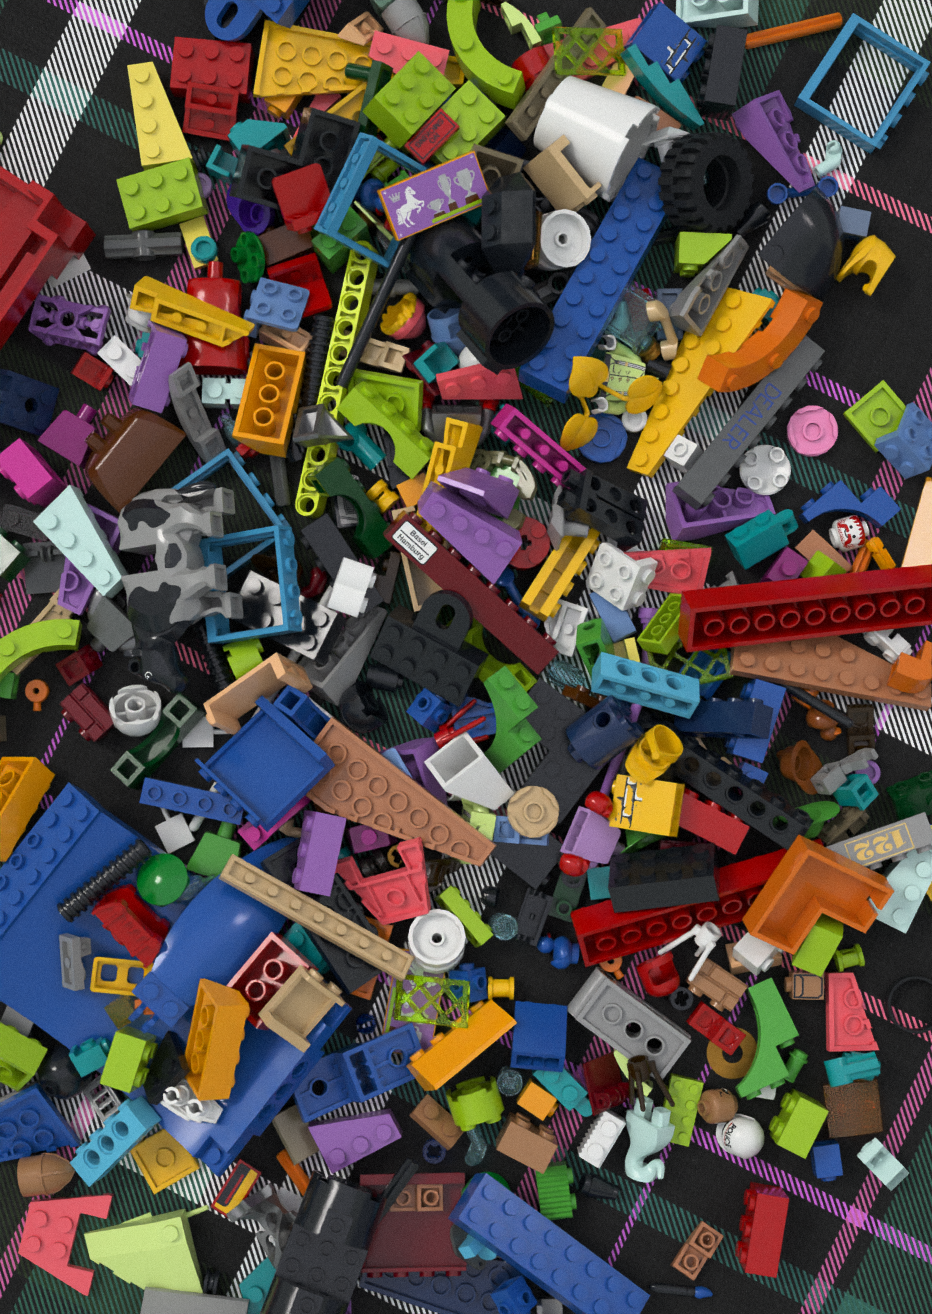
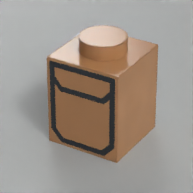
M789 970V977L784 979L785 992H788V996L791 999L824 1000V973L820 977L805 970Z

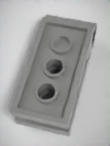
M599 967L594 969L567 1006V1011L578 1022L626 1058L630 1059L636 1055H647L649 1061L655 1060L656 1068L662 1080L691 1042V1035ZM631 1022H635L641 1028L637 1032H631L626 1026ZM652 1038H657L662 1044L657 1048H653L647 1042Z

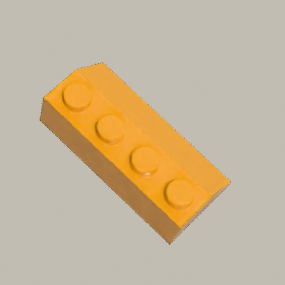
M255 343L232 434L234 439L259 453L286 458L294 424L293 414L297 412L303 386L302 380L305 378L303 374L307 370L305 364H307L306 352Z
M2 757L0 760L1 862H6L13 853L14 846L25 832L26 825L37 811L39 802L50 788V783L55 776L36 757Z
M205 978L199 981L185 1051V1058L190 1069L185 1079L199 1101L229 1099L231 1088L235 1084L234 1073L236 1065L240 1060L239 1049L241 1041L245 1037L244 1025L246 1018L249 1016L250 1007L240 991Z
M492 999L484 1002L479 1000L469 1008L471 1011L469 1015L465 1018L461 1015L450 1024L452 1029L445 1034L440 1032L429 1041L432 1044L425 1051L421 1048L409 1057L411 1062L406 1067L425 1091L437 1090L516 1025L517 1022Z

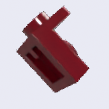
M90 644L55 664L68 686L103 666L99 655Z

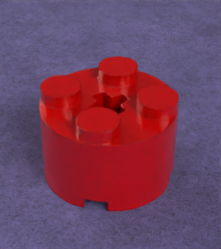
M530 517L525 518L522 528L518 531H520L521 539L526 538L527 542L531 543V546H527L526 550H521L520 546L508 563V566L519 571H528L539 566L545 560L550 548V538L545 526L538 520Z

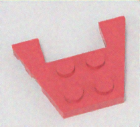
M421 837L400 842L397 846L406 865L404 868L363 878L353 856L338 859L335 874L338 873L345 880L343 884L349 890H354L362 898L361 903L382 925L425 915L431 909Z
M104 1193L103 1195L93 1196L81 1195V1197L32 1200L18 1254L83 1295L88 1296L95 1270L69 1264L80 1216L83 1213L107 1219L114 1194Z

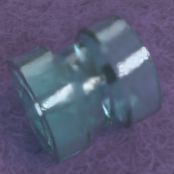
M505 913L493 915L488 923L492 929L493 936L504 941L512 939L518 931V923L515 918Z
M506 1066L498 1072L497 1086L502 1094L514 1096L521 1091L523 1079L517 1068Z

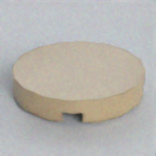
M526 786L516 791L509 800L507 819L512 829L519 835L527 838L542 837L550 833L558 821L559 804L555 796L543 787Z

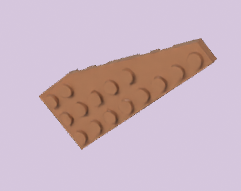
M836 635L731 647V675L928 711L931 708V683L926 689L918 693H905L887 686L892 664Z
M331 717L313 741L327 753L335 764L306 794L309 799L324 811L404 840L421 837L424 847L445 853L479 867L485 863L497 847V844L335 717Z

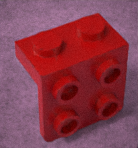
M318 163L310 164L272 179V186L287 230L297 231L298 234L313 230L312 225L317 223L330 196L322 167Z
M316 253L266 268L270 280L309 290V298L302 318L332 308L333 305Z

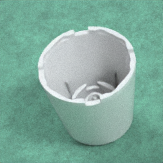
M568 76L558 85L545 103V108L535 130L534 146L542 152L564 134L570 143L561 150V153L589 188L599 181L602 186L595 191L596 194L604 200L612 202L615 200L638 157L645 158L649 147L641 146V144L652 132L657 130L660 117L656 114H658L660 108L588 81Z

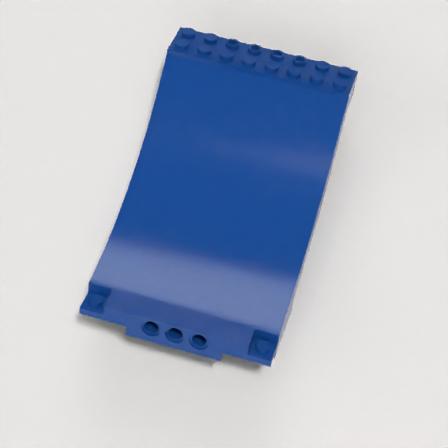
M68 783L0 869V1001L35 1023L71 1050L76 1044L80 1049L79 1046L90 1038H94V1040L103 1037V1039L107 1038L112 1045L117 1030L126 1026L140 1030L143 1023L149 1020L153 1014L144 1015L142 1012L137 1020L131 1022L128 1017L135 1010L134 1000L138 999V997L92 992L90 990L95 957L139 960L136 956L132 957L127 948L119 944L113 938L111 932L102 927L104 923L96 915L91 914L98 901L95 900L92 907L87 906L88 910L86 912L81 911V916H75V921L72 923L68 922L60 914L57 904L64 903L63 899L65 897L70 898V893H76V888L79 886L82 888L84 886L83 883L85 881L89 882L91 876L95 877L98 870L102 871L104 865H110V860L115 861V856L118 854L121 856L123 854L122 851L124 849L128 850L130 844L134 845L137 838L141 839L148 846L152 856L166 852L104 809L87 791ZM140 863L138 869H132L133 873H127V878L124 880L121 878L118 885H113V889L122 885L132 884L137 889L136 894L160 918H165L170 923V932L184 909L207 883L190 870H187L190 883L185 888L183 894L173 903L165 907H159L145 901L138 891L137 876L143 863ZM69 933L91 939V954L81 957L86 971L85 989L73 991L62 987L60 934ZM104 964L101 969V979L115 981L117 966ZM130 967L128 969L127 981L138 984L143 979V968ZM335 1003L306 1036L311 1045L304 1053L270 1028L268 1030L257 1029L246 1019L244 1025L245 1037L241 1041L239 1049L240 1060L236 1065L234 1073V1087L231 1088L229 1099L215 1100L223 1108L217 1123L205 1121L198 1123L191 1119L187 1121L160 1103L158 1105L149 1103L162 1119L159 1124L193 1157L201 1159L216 1176L221 1177L253 1135L260 1137L325 1054L321 1048L352 1010V1007L347 1003L343 1007ZM195 1005L190 1006L171 1028L159 1018L147 1031L157 1035L155 1043H158L157 1051L169 1030L177 1033L185 1055ZM151 1058L149 1059V1062H148V1065H147V1068H148V1069L150 1068L151 1063H152V1061H153V1059H151ZM105 1065L97 1069L100 1074L103 1073ZM143 1084L131 1093L122 1091L132 1100L142 1095L148 1102Z

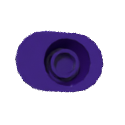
M231 186L229 187L226 197L227 207L244 232L251 231L256 235H260L266 228L275 226L276 209L229 196Z

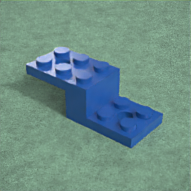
M409 1022L364 1043H352L322 1056L292 1094L302 1122L307 1123L351 1102H365L415 1079L406 1067L411 1062L409 1057L422 1048L413 1023ZM398 1049L401 1051L403 1059L400 1064L395 1065L391 1060V1055L393 1051ZM317 1080H321L324 1084V1091L320 1095H316L312 1091V1085Z

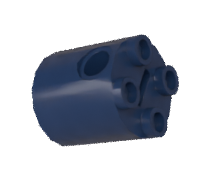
M610 695L566 728V733L570 740L568 750L578 763L585 761L592 768L599 770L644 735V731L636 721L633 722L629 715L632 714L629 706L624 701L619 703L613 695Z

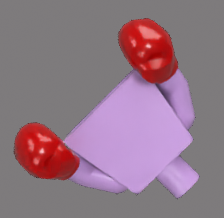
M591 792L585 799V806L587 808L578 807L560 852L564 854L560 858L559 867L568 876L578 877L583 875L588 869L595 868L599 863L607 864L612 855H618L625 849L624 844L618 842L621 834L620 829L609 826L610 821L608 818L612 814L613 804L610 797L602 792Z

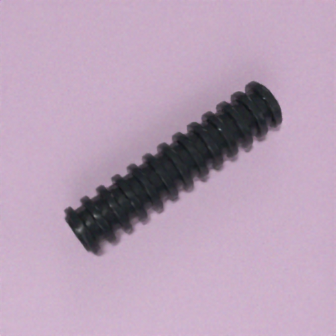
M313 315L315 322L311 325L314 329L313 332H310L312 340H309L311 347L307 350L310 353L309 356H306L308 364H305L307 372L303 374L306 378L302 380L304 387L301 388L303 395H300L302 403L298 405L300 408L317 405L330 339L332 337L331 331L334 328L332 324L335 323L333 317Z
M203 617L192 626L191 633H195L193 638L198 641L197 647L202 650L200 655H204L203 662H207L206 669L210 670L209 676L214 679L212 684L217 686L215 691L221 692L235 682L233 680L234 674L229 671L231 666L226 664L228 659H224L223 655H225V652L220 649L222 645L208 643L206 618Z
M137 838L134 845L130 844L128 850L124 849L121 856L119 854L116 855L115 861L110 860V865H104L102 867L103 870H98L95 877L91 876L89 878V882L85 881L82 888L80 886L76 888L77 892L70 893V898L65 897L63 899L64 903L57 904L58 911L68 922L72 923L75 921L74 917L81 916V911L86 912L88 910L87 906L92 907L94 901H99L101 895L105 896L108 889L112 890L114 888V884L118 885L121 878L123 880L126 879L127 873L132 874V869H138L140 863L144 864L147 857H152L151 850L141 839Z

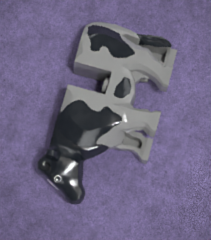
M199 481L180 489H154L143 492L121 509L117 522L121 537L119 550L143 555L155 554V562L158 568L157 571L121 576L127 594V615L132 624L135 638V648L123 651V657L130 658L127 665L129 673L159 684L175 694L188 689L190 678L182 667L181 657L174 643L189 627L193 626L203 617H211L222 613L225 618L243 619L242 596L237 593L222 592L228 591L226 565L214 563L208 567L204 566L202 551L199 547L202 536L207 535L217 539L224 538L222 514H235L233 490L223 487L216 488L215 484L208 481Z

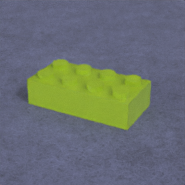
M670 593L638 637L637 642L644 651L668 655L680 638L678 629L681 594Z
M448 886L434 900L442 910L449 911L458 917L464 926L466 938L475 948L482 946L493 936L491 927L481 921L482 917L480 914L470 908L471 904L468 900H463L459 895L461 894L455 886Z
M670 1073L667 1089L672 1096L675 1106L671 1107L667 1099L664 1098L663 1107L671 1111L669 1122L675 1125L671 1143L689 1147L698 1110L697 1104L700 1101L704 1084L702 1080Z

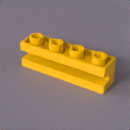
M591 528L588 529L587 538L564 536L558 551L553 549L521 600L519 607L543 622L546 621L548 616L554 618L561 607L557 603L561 595L567 597L574 586L571 579L575 573L579 576L587 565L584 558L588 552L592 555L600 544L597 538L601 532Z

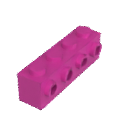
M507 403L490 423L496 428L495 435L504 442H507L509 439L514 443L513 450L523 458L528 455L534 460L531 465L542 474L547 471L553 476L550 481L557 487L561 485L562 489L564 487L570 489L561 483L563 473L569 469L579 473L586 469L520 411Z

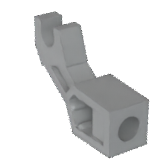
M874 748L857 750V752L840 761L825 764L810 780L818 794L831 795L847 781L846 774L868 768L867 761L876 760L879 756Z

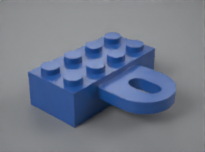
M208 0L205 8V21L208 29L215 37L235 42L245 38L250 33L263 13L269 16L276 24L291 28L310 0ZM236 3L238 7L237 14L226 28H223L221 23L222 17L229 7Z

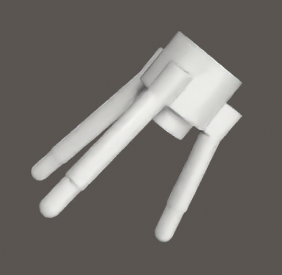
M707 921L703 926L696 924L690 931L658 951V954L662 955L693 935H696L695 942L699 948L695 952V956L699 957L701 953L702 955L688 977L689 981H693L709 953L716 946L717 940L722 936L720 929L712 922Z

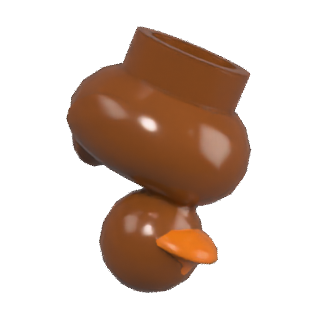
M821 700L834 708V704L831 701ZM813 707L807 712L806 722L808 726L820 729V736L823 740L833 741L841 733V729L836 727L838 723Z

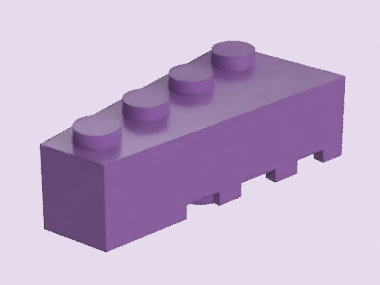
M433 481L429 483L417 501L419 514L494 585L522 545L520 531Z

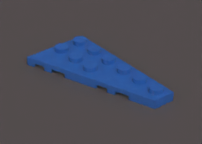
M38 1082L0 1103V1162L28 1157L31 1153L44 1150L47 1152L57 1151L58 1147L70 1145L71 1148L80 1146L81 1140Z

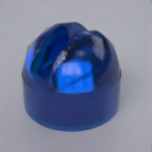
M362 1013L356 1020L357 1030L365 1035L372 1033L377 1025L376 1018L370 1013ZM372 1021L373 1025L360 1028L359 1024Z

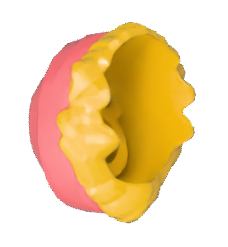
M414 293L405 294L402 300L395 306L387 307V314L382 315L381 331L396 340L413 339L420 336L426 327L425 304Z

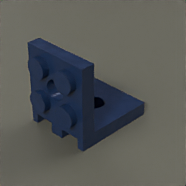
M0 369V423L40 437L50 425L59 388L10 370ZM30 398L33 407L30 412H27L25 402Z

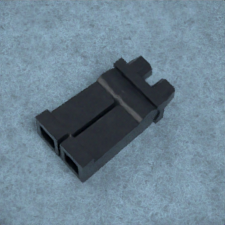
M569 469L563 473L561 483L570 489L569 491L565 489L560 493L557 505L565 509V518L569 520L574 518L576 522L588 525L618 542L617 548L624 552L641 543L644 525L642 521L645 519L647 500L593 475V471L585 469L580 473Z

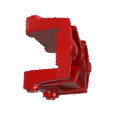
M132 884L122 885L102 896L94 906L91 914L96 915L104 923L102 927L110 931L113 938L119 944L125 946L132 957L136 956L144 964V968H147L152 964L161 949V944L169 932L170 923L165 918H160L136 894L137 889Z

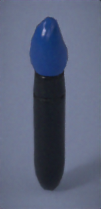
M652 1283L648 1286L651 1291L661 1294L694 1296L698 1299L713 1295L710 1289L703 1286L694 1288L668 1283Z

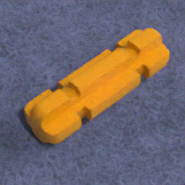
M873 537L866 542L870 553L873 552L872 556L881 570L895 568L894 560L887 549H883L884 544L879 537Z

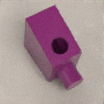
M85 403L76 416L67 410L62 411L40 436L38 441L82 469H85L92 449L84 440L92 431L98 435L100 432L90 425L97 411Z
M785 546L759 583L797 579L809 561Z
M364 824L345 828L351 854L389 846L398 842L396 836L373 829Z

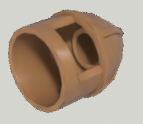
M54 1153L22 1157L19 1159L17 1167L20 1192L23 1197L54 1194L71 1181L76 1170L72 1167L69 1160Z

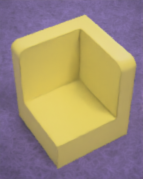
M634 637L613 643L615 656L640 662Z

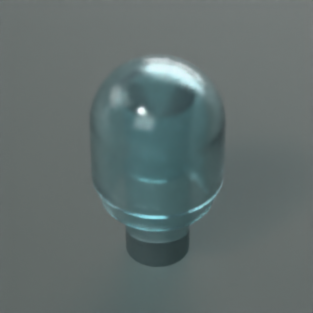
M226 412L220 417V420L225 425L223 429L224 434L233 445L239 446L241 442L232 437L236 420L234 421L229 413Z

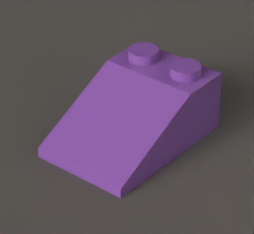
M479 467L476 470L469 468L441 474L437 478V481L450 492L485 512L508 519L519 494V490L513 485L514 481L503 475H499L498 478L490 476L491 473Z

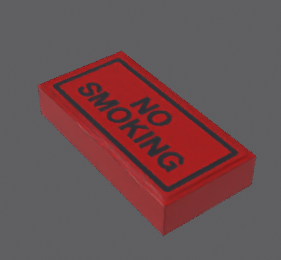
M440 108L404 145V148L424 166L460 129V126Z

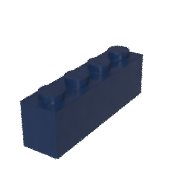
M708 698V701L700 699L690 719L675 715L674 725L684 735L696 738L768 739L773 708L764 705V701L757 698H748L747 702H743V700L738 698H728L727 701L718 698Z

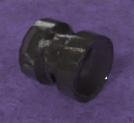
M380 848L373 850L372 855L368 857L363 856L357 860L366 878L392 870L389 861Z

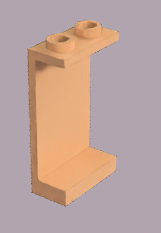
M276 652L203 704L207 712L206 719L211 726L218 727L228 734L235 735L241 729L238 718L257 706L255 701L262 695L267 699L287 684L303 693L311 690L313 686L304 667Z

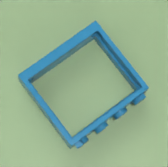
M853 13L800 93L794 106L871 154L875 147L881 149L889 137L884 133L889 126L894 129L902 117L898 113L903 105L909 106L916 95L912 90L916 84L922 86L929 75L925 70L931 62ZM852 34H855L914 72V75L873 138L868 137L810 99Z
M360 132L314 229L388 269L400 241L395 240L394 236L384 257L340 234L338 230L376 151L414 174L427 170V168L378 138Z
M229 448L171 488L180 489L190 484L204 481L230 462L274 526H290L282 513L277 516L273 511L272 507L275 506V503L267 492L262 495L257 487L260 485V482L252 472L247 474L242 466L246 463L237 451L232 453ZM275 538L265 540L227 567V579L252 562V555L263 554L275 545Z
M275 525L226 534L224 538L219 539L213 537L201 539L199 547L202 551L204 566L208 567L214 563L223 565L222 547L275 538L283 625L230 633L229 618H225L222 613L205 617L208 643L224 644L302 631L301 623L303 617L299 605L300 588L297 584V561L294 555L295 537L292 527Z

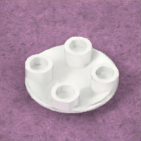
M758 445L745 453L747 457L740 464L739 472L742 482L750 491L759 495H772L785 487L790 478L791 466L781 448L771 445Z

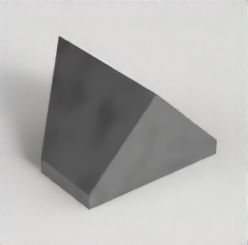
M324 403L299 408L293 433L294 443L307 448L354 439L325 408Z

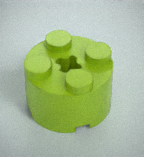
M259 638L230 642L222 646L224 652L230 651L226 656L236 680L263 662L260 653L264 652Z
M484 1076L468 1079L456 1084L457 1090L451 1093V1089L446 1091L445 1094L456 1126H460L461 1131L472 1130L476 1127V1124L483 1122L492 1124L501 1120L500 1114L504 1111V1105L495 1077L490 1076L491 1081H485Z

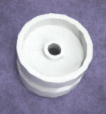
M567 209L537 216L536 244L529 258L530 261L538 268L547 271L576 266L583 261L590 250L591 244L590 229L584 218L575 211Z
M433 909L428 914L417 916L411 924L408 934L410 955L414 956L413 961L416 966L425 972L434 974L448 972L456 967L463 958L466 936L464 926L457 916L446 910ZM438 939V943H434L433 940Z

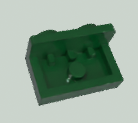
M932 770L920 773L918 776L905 781H899L886 788L887 794L892 799L898 821L923 812L926 813V816L932 814Z

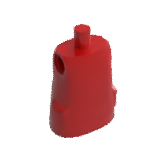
M208 262L207 278H192L188 280L187 294L242 318L241 282L235 279L223 278L222 262ZM181 332L187 339L188 351L185 358L180 359L178 368L190 362L196 375L236 376L248 373V359L250 358V341L248 336H243L234 340L231 344L221 347Z

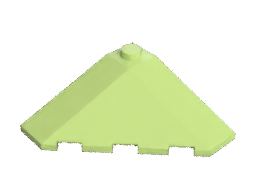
M186 1209L84 1233L90 1259L113 1270V1274L129 1284L132 1282L143 1290L147 1286L203 1293L204 1284Z

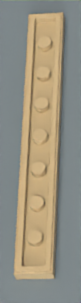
M232 854L218 878L397 980L403 981L414 956L236 855Z

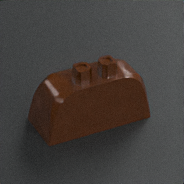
M142 407L133 408L120 419L108 412L100 421L109 430L106 436L102 438L92 431L84 440L93 450L85 465L86 477L119 513L122 508L132 501L187 434L161 416Z

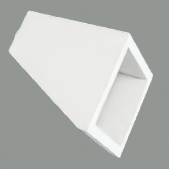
M467 732L452 739L424 761L446 792L496 810L514 795L512 789Z

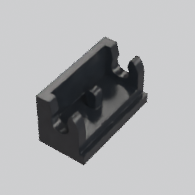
M528 887L511 936H514L517 940H523L530 945L537 946L554 898L553 895Z

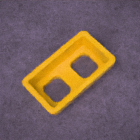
M97 956L93 961L90 990L92 992L135 996L131 991L137 984L127 981L128 969L130 967L143 968L144 978L151 971L153 963L144 968V964L140 960ZM104 964L117 966L115 981L101 979V969Z

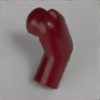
M318 566L311 570L312 577L310 583L302 587L300 595L308 599L321 594L328 579L327 573L325 571L321 572Z

